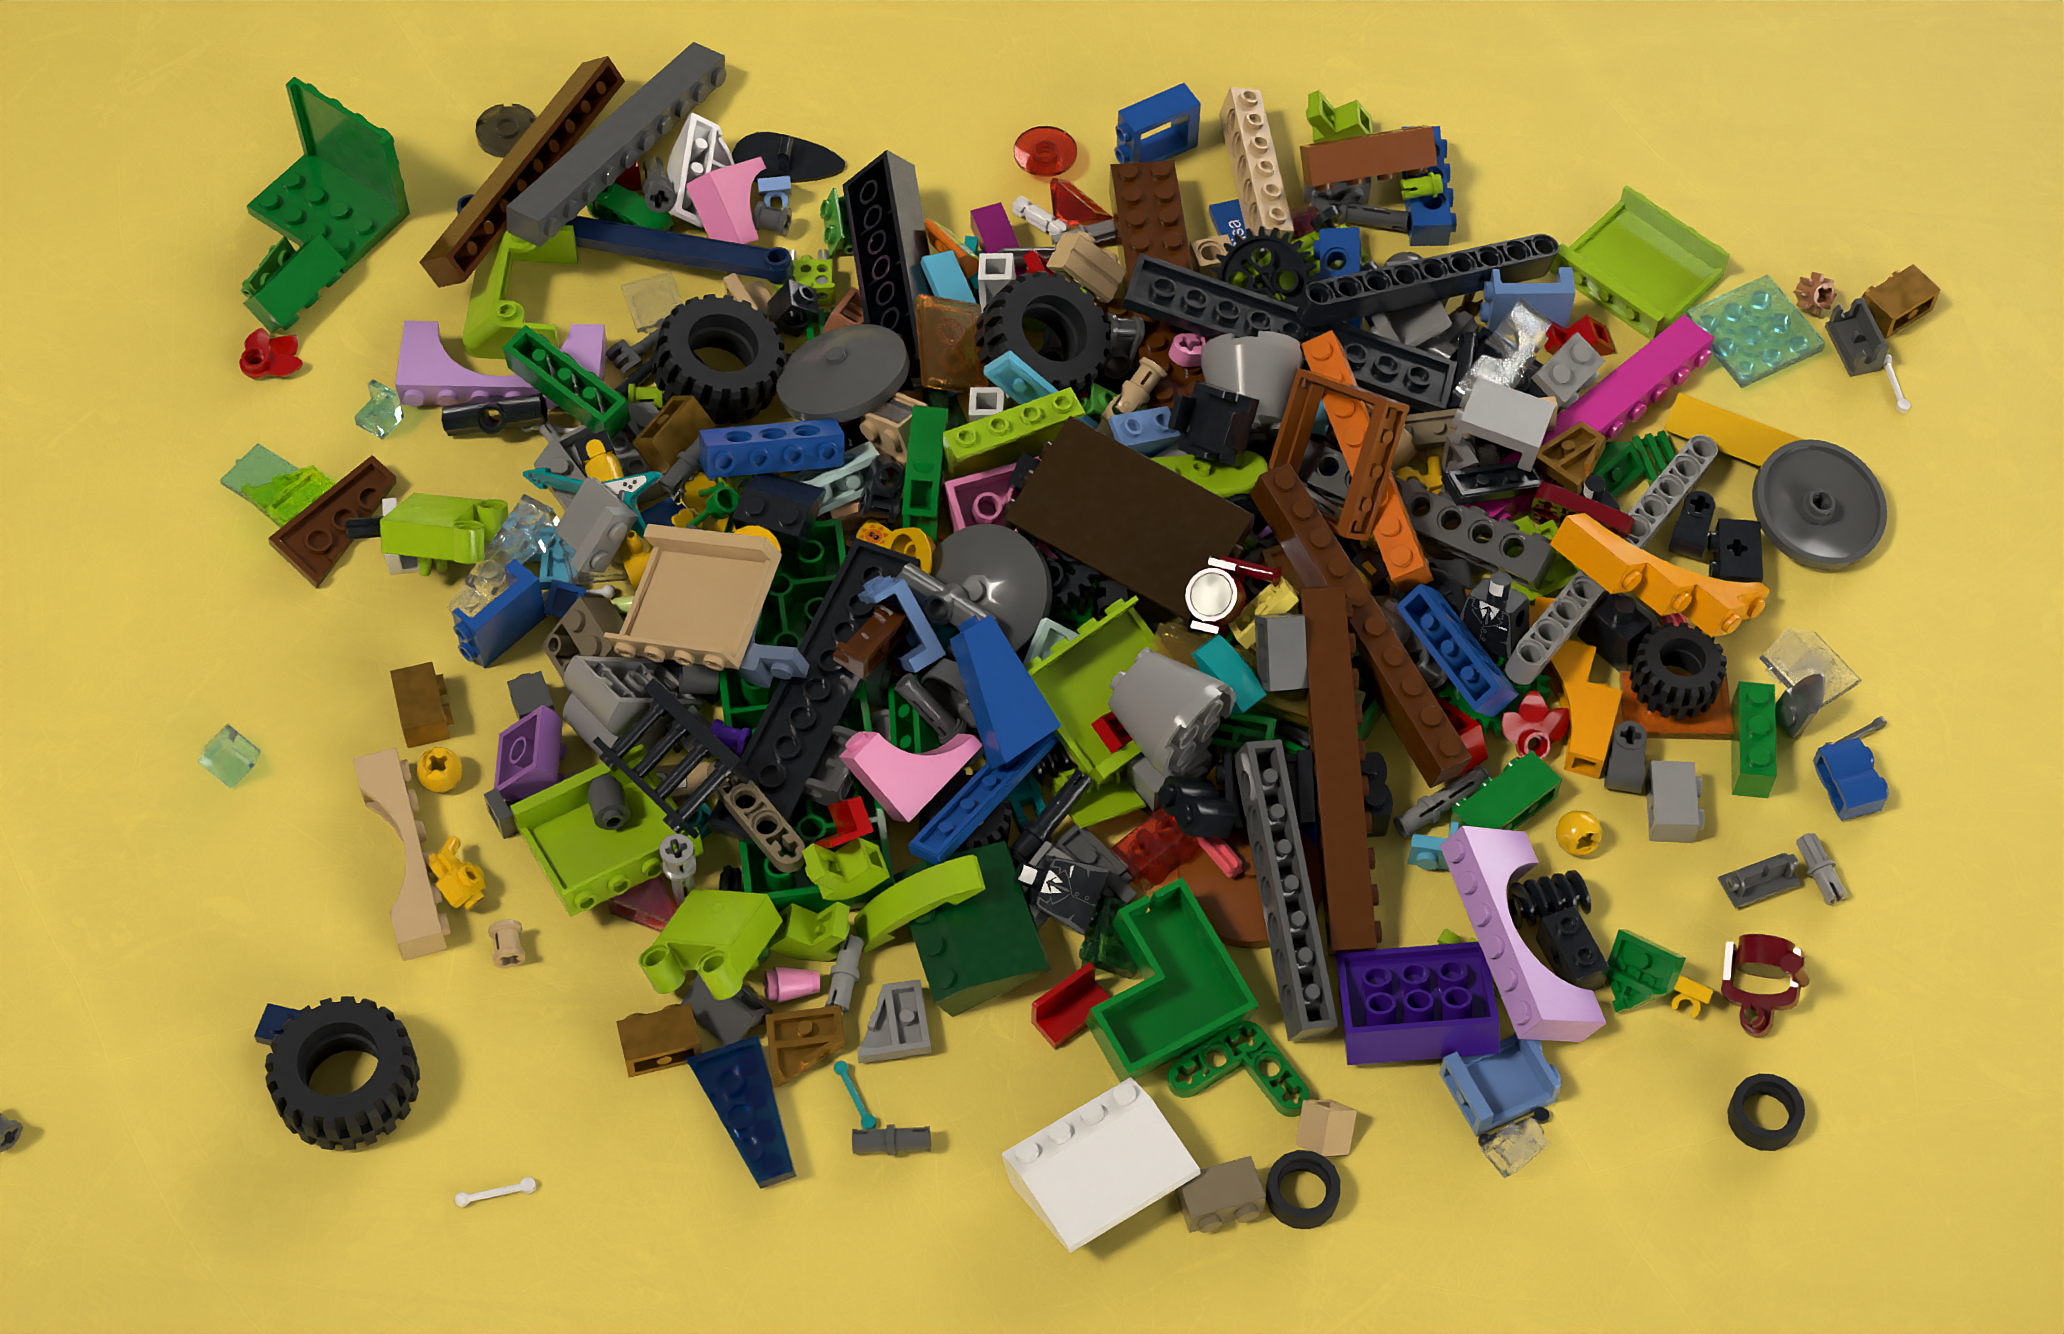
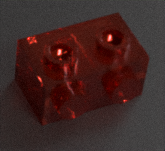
M1161 807L1110 849L1112 854L1127 868L1128 873L1134 880L1132 882L1146 894L1154 886L1164 882L1167 876L1182 863L1192 859L1200 845L1197 837L1185 835L1179 829L1175 817L1165 813Z

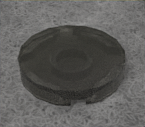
M512 103V107H504V104L495 105L485 110L477 119L475 132L478 145L484 152L494 157L505 158L537 118L530 109L520 104Z

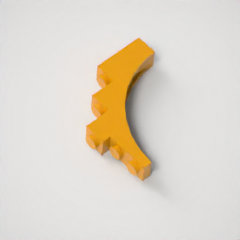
M1586 513L1566 516L1550 543L1554 549L1610 594L1631 591L1661 616L1681 613L1711 638L1731 634L1738 628L1742 620L1757 617L1764 609L1766 604L1764 599L1770 591L1761 582L1741 583L1724 581L1680 568L1632 545L1606 529Z
M1465 589L1466 596L1471 590ZM1536 596L1534 606L1529 605L1530 628L1556 598ZM1567 640L1546 665L1544 674L1550 677L1549 685L1558 699L1560 708H1568L1570 713L1566 731L1567 750L1564 770L1599 779L1622 690L1614 689L1607 684L1588 682L1596 647L1587 645L1579 640Z

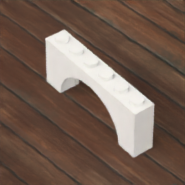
M1013 253L980 254L978 285L981 314L987 303L1006 284L1016 279ZM991 380L978 382V387H970L969 422L1013 408V399Z

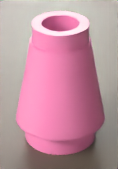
M774 966L773 970H765L764 992L766 1000H775L777 1004L811 995L812 993H819L820 977L818 970L810 971Z

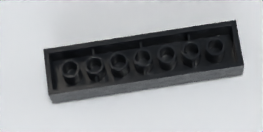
M885 150L842 186L864 323L882 326L894 331L903 340L909 355V372L903 385L897 391L899 392L909 390L908 378L946 373L950 370V363L940 307L920 264L922 257L930 255L915 165Z

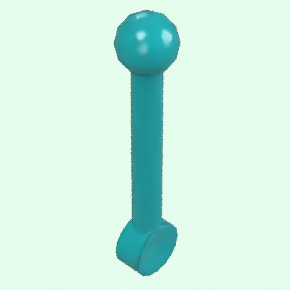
M842 1060L836 1062L834 1071L842 1077L861 1116L862 1129H874L876 1127V1119L867 1113L848 1074V1064Z

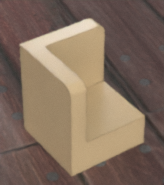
M1331 1099L1303 1100L1296 1145L1322 1156L1348 1155L1357 1110Z

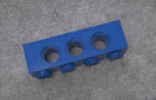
M1432 126L1438 166L1427 167L1428 173L1409 175L1408 171L1401 172L1402 179L1405 180L1428 176L1429 172H1433L1434 175H1441L1443 193L1437 194L1436 198L1428 195L1405 200V209L1408 211L1407 227L1410 246H1448L1451 232H1456V213L1450 212V207H1453V188L1447 187V183L1450 182V164L1444 163V158H1447V140L1441 139L1440 126Z
M1360 228L1319 229V240L1314 241L1313 251L1314 261L1320 260V272H1314V277L1319 278L1320 281L1362 272ZM1336 260L1346 263L1340 270L1329 268L1330 264ZM1362 317L1341 321L1363 330Z
M835 418L699 430L700 463L707 479L844 466V433Z
M1420 583L1395 606L1474 712L1494 718L1519 695L1438 590Z

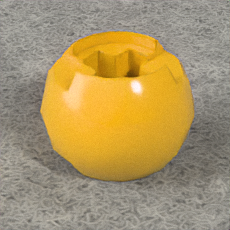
M435 747L426 751L419 758L416 769L417 778L420 783L432 792H446L453 789L459 783L463 771L462 762L457 754L448 748Z
M1570 811L1560 818L1559 824L1556 827L1558 844L1570 855H1588L1599 846L1602 838V828L1598 819L1588 811Z

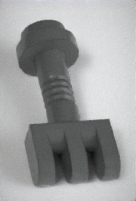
M663 318L656 321L658 329L632 347L622 339L606 351L608 359L613 361L617 369H621V373L625 378L631 376L643 365L640 356L656 346L658 334L664 321Z

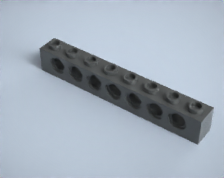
M1309 439L1298 473L1299 479L1305 481L1308 484V488L1321 497L1344 506L1352 476L1343 453L1336 451V447L1328 441L1318 439L1315 442ZM1331 466L1339 467L1334 475H1323L1327 468ZM1391 470L1418 540L1492 573H1507L1511 576L1513 582L1538 592L1556 558L1555 550L1550 545V539L1536 532L1529 535L1519 531L1520 527L1507 519H1501L1500 522L1488 517L1489 514L1477 506L1470 505L1469 508L1462 505L1456 506L1449 494L1445 492H1439L1438 495L1426 490L1427 487L1423 483L1409 478L1408 481L1396 477L1397 474ZM1421 506L1430 507L1426 515H1414L1417 508ZM1453 519L1461 521L1458 528L1454 530L1445 529L1448 521ZM1482 533L1492 534V538L1487 543L1479 544L1475 542L1476 538ZM1519 546L1524 548L1522 554L1518 557L1512 558L1506 555L1512 547Z
M1278 739L1246 742L1233 756L1287 1039L1288 1041L1323 1038L1338 1027L1282 741Z

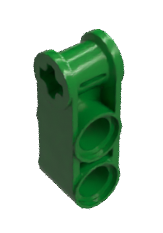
M615 182L598 194L592 203L587 204L589 214L600 220L669 231L674 225V220L668 211L663 213L651 211L647 207L644 198Z

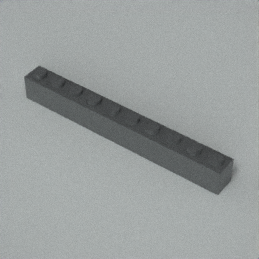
M695 42L690 44L506 206L507 232L538 247H541L547 240L554 237L588 203H592L598 194L607 186L612 185L616 178L626 170L625 168H631L639 157L645 152L650 151L653 145L663 136H666L680 120L685 119L689 112L699 103H703L710 93L717 87L722 86L726 79L725 55Z

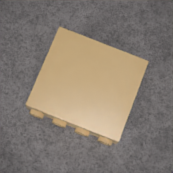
M648 524L643 537L653 546V550L620 633L605 632L603 637L615 647L614 651L618 655L626 658H634L635 655L645 656L655 662H663L664 659L674 660L681 665L689 667L693 666L694 663L703 664L717 671H722L724 667L739 669L782 554L766 537Z

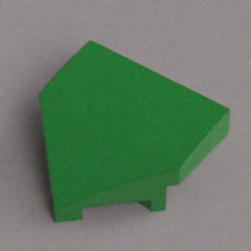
M1619 929L1607 962L1610 967L1607 977L1615 1000L1612 1001L1615 1012L1620 1013L1671 993L1681 973L1686 957L1629 930Z

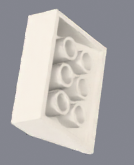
M1131 1077L1001 1153L1010 1185L1069 1253L1201 1174L1200 1168L1154 1101Z

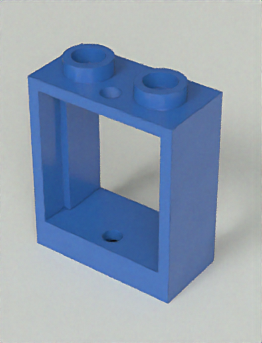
M1185 83L1118 111V125L1115 127L1117 147H1115L1114 151L1120 164L1165 161L1198 146L1201 103ZM1171 122V127L1141 140V134Z

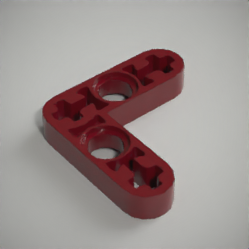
M1546 482L1539 484L1529 514V518L1539 525L1553 520L1558 527L1563 516L1586 513L1621 538L1629 537L1635 523L1634 518L1622 511Z

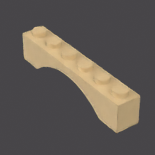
M396 747L353 758L366 807L387 821L394 828L405 846V877L399 896L390 911L402 959L405 961L446 950L447 946L444 935L451 934L446 913L438 914L436 904L442 903L443 900L440 890L435 885L437 881L430 882L428 873L433 871L428 865L430 862L428 857L431 853L430 850L423 851L421 842L427 841V836L422 819L415 821L413 812L420 810L415 789L408 791L406 782L412 780L407 759L400 761Z

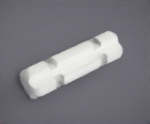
M1019 196L1013 202L1012 212L1021 218L1025 216L1027 222L1045 233L1049 231V236L1068 231V224L1060 219L1054 220V215L1038 205H1030L1031 201L1025 197Z

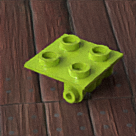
M1124 767L1095 788L1091 786L1069 812L1068 815L1079 829L1093 826L1099 822L1146 807L1144 801L1120 773L1124 771ZM1075 769L1060 772L1058 777L1053 779V787L1049 788L1053 796L1068 781Z

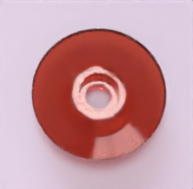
M1038 126L1026 130L1017 138L1013 153L1016 163L1025 172L1040 177H1052L1066 172L1073 166L1077 158V145L1072 136L1060 128Z

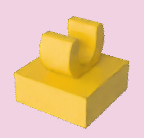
M1679 975L1673 989L1681 993L1673 998L1671 1007L1677 1010L1680 1001L1688 999L1694 1006L1690 1017L1695 1018L1701 1010L1700 1001L1708 1004L1715 989Z

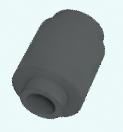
M610 775L595 778L590 783L587 793L594 822L601 829H619L628 822L631 816L623 785Z

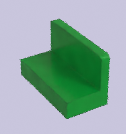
M1606 442V447L1592 473L1601 476L1605 480L1606 489L1615 498L1645 472L1646 468L1632 442Z

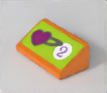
M930 219L925 220V228L930 244L939 253L953 250L965 278H970L979 270V257L951 230Z

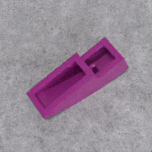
M1001 202L970 210L971 229L974 236L978 237L981 251H984V253H997L1002 248L1019 247ZM1015 267L1016 278L1019 275L1025 274L1027 268Z

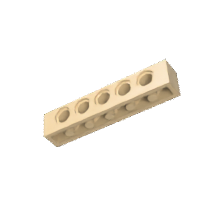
M1230 87L1219 116L1245 229L1251 228L1255 235L1258 236L1260 226H1265L1268 236H1270L1271 231L1275 227L1279 228V238H1282L1287 232L1293 235L1294 228L1261 91Z

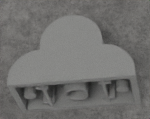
M573 656L563 678L565 687L571 692L564 706L563 718L599 756L603 752L593 743L597 737L610 748H613L651 707L649 703L654 698L644 687L652 678L657 680L687 709L693 705L700 711L704 703L695 694H680L679 678L659 662L646 658ZM671 714L666 718L662 716L634 747L643 744L647 752H649L659 739L666 734L665 726L675 718Z

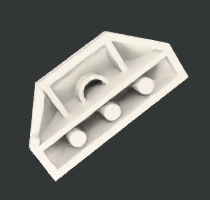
M691 112L668 160L666 177L671 182L674 194V203L668 212L701 228L704 227L685 184L710 171L734 165L735 163L729 148L721 137L723 133L720 126Z

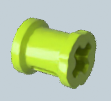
M629 384V404L652 402L658 411L664 407V391H660L657 386L636 387L635 384Z

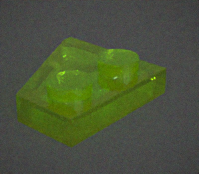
M311 465L297 469V471L291 474L283 473L273 476L270 483L252 487L251 483L240 487L242 495L281 528L333 487L335 483L316 466Z

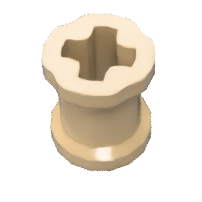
M510 919L491 924L488 932L494 941L495 953L492 956L494 966L510 968L523 964L526 961V955L524 950L521 949L519 936L522 933V924L519 921Z

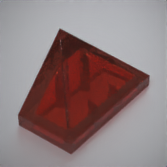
M1052 178L1050 181L1054 220L1060 219L1068 224V226L1089 225L1112 220L1113 217L1070 181Z

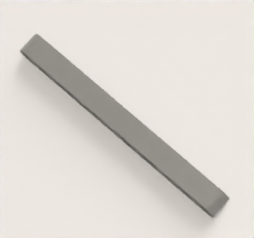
M1694 435L1690 438L1627 513L1635 519V523L1629 537L1622 539L1643 550L1705 475L1718 453V446L1715 441L1706 435ZM1580 569L1518 642L1505 666L1507 676L1517 684L1526 685L1533 682L1608 591Z

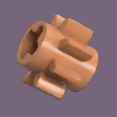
M1812 272L1810 279L1800 277V282L1796 290L1793 291L1798 300L1796 306L1806 309L1807 313L1818 315L1820 308L1830 310V305L1837 296L1832 287L1834 280L1824 278L1823 274Z

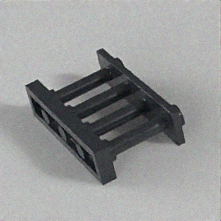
M652 678L644 687L654 698L649 703L651 707L613 748H610L599 737L593 743L603 752L599 756L602 762L613 772L620 768L667 814L662 820L674 832L680 834L684 830L692 838L696 839L700 834L687 820L727 778L731 780L736 775L747 785L756 773L657 680ZM671 714L675 718L671 723L673 727L632 769L622 758L662 716L666 718ZM692 734L696 738L692 744L694 748L653 789L644 778L683 737L687 739ZM714 755L719 760L714 764L716 769L677 810L665 801L705 757L709 759Z

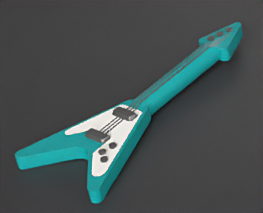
M545 467L523 472V476L539 489H548L549 486L577 493L584 482L553 474L550 468ZM651 471L601 482L638 515L630 530L635 531L640 538H644L643 535L647 526L636 507V498L661 478L660 472Z

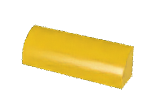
M1680 392L1676 397L1663 429L1689 440L1694 435H1706L1715 441L1718 451L1760 467L1780 447L1794 441L1805 440Z

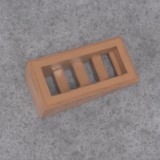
M852 287L830 314L822 333L845 326L865 324L858 289Z

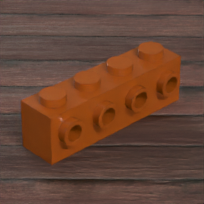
M1426 125L1300 145L1304 184L1315 186V191L1333 189L1334 183L1346 181L1347 186L1366 183L1365 177L1377 176V180L1397 178L1396 172L1408 171L1409 175L1428 173L1427 167L1438 166L1433 127Z

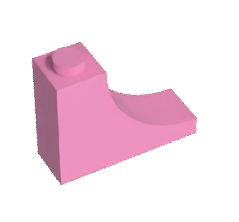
M761 157L710 171L685 184L709 238L746 245L759 239L751 215L750 191L756 175L766 169Z
M863 731L856 733L845 744L847 749L839 758L893 820L909 823L983 745L974 735L958 733L953 739L937 749L912 754L893 746L877 732Z

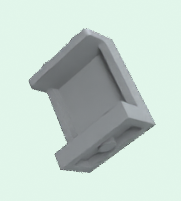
M1477 377L1473 389L1466 387L1459 407L1464 408V411L1457 409L1450 427L1456 430L1452 443L1459 445L1463 434L1468 433L1522 453L1518 468L1531 472L1556 404Z

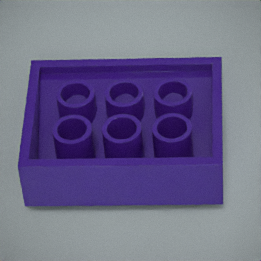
M1479 942L1336 952L1347 1065L1443 1058L1454 1052H1458L1460 1057L1500 1054V1022L1492 976Z

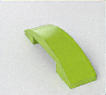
M972 854L956 858L922 870L889 887L867 903L854 918L858 937L865 942L862 952L867 953L895 938V929L945 902L957 905L985 890L977 856Z

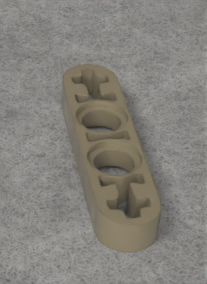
M719 759L709 764L707 777L716 769L714 764ZM735 775L731 779V783L734 786L731 790L729 783L725 780L714 791L717 798L777 869L786 873L799 870L805 863L802 854L805 845L802 839L752 780L746 785ZM743 795L752 796L756 800L752 807L746 809L739 808L735 802ZM763 821H772L777 824V829L771 834H761L756 828ZM781 840L783 841V846L789 852L795 850V857L782 856V848L779 844Z

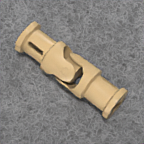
M1141 358L1139 361L1140 367L1131 380H1126L1123 383L1122 393L1115 396L1101 414V422L1096 430L1114 439V434L1108 423L1111 416L1115 415L1112 412V407L1119 415L1136 412V410L1140 411V406L1146 405L1149 402L1151 391L1160 379H1165L1167 373L1150 359ZM1149 375V378L1144 383V385H1141V382L1145 378V376Z

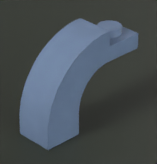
M761 610L739 669L733 670L745 681L765 688H770L773 676L780 679H790L791 677L806 678L810 665L796 647L768 646L755 643V632L762 613Z

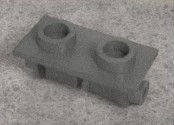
M1781 853L1718 877V880L1733 906L1738 908L1800 885V881L1794 873V869L1798 868L1799 863L1794 854Z

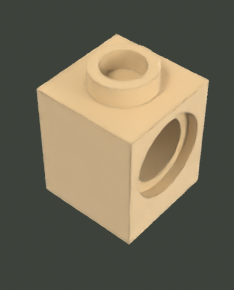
M1228 234L1190 242V256L1194 272L1218 279L1219 274L1210 269L1211 267H1220L1222 264L1215 257L1216 254L1226 256L1228 253L1223 245L1224 243L1232 245Z

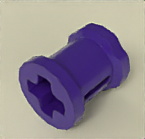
M719 719L714 720L710 731L739 758L742 756L752 736V729L744 728L741 730L723 725V721Z

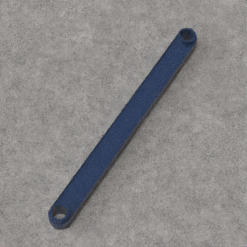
M466 195L458 201V214L474 195ZM576 216L565 224L573 226L576 246L763 278L768 279L773 284H784L788 279L792 278L793 274L792 257L789 251L782 247L769 249Z

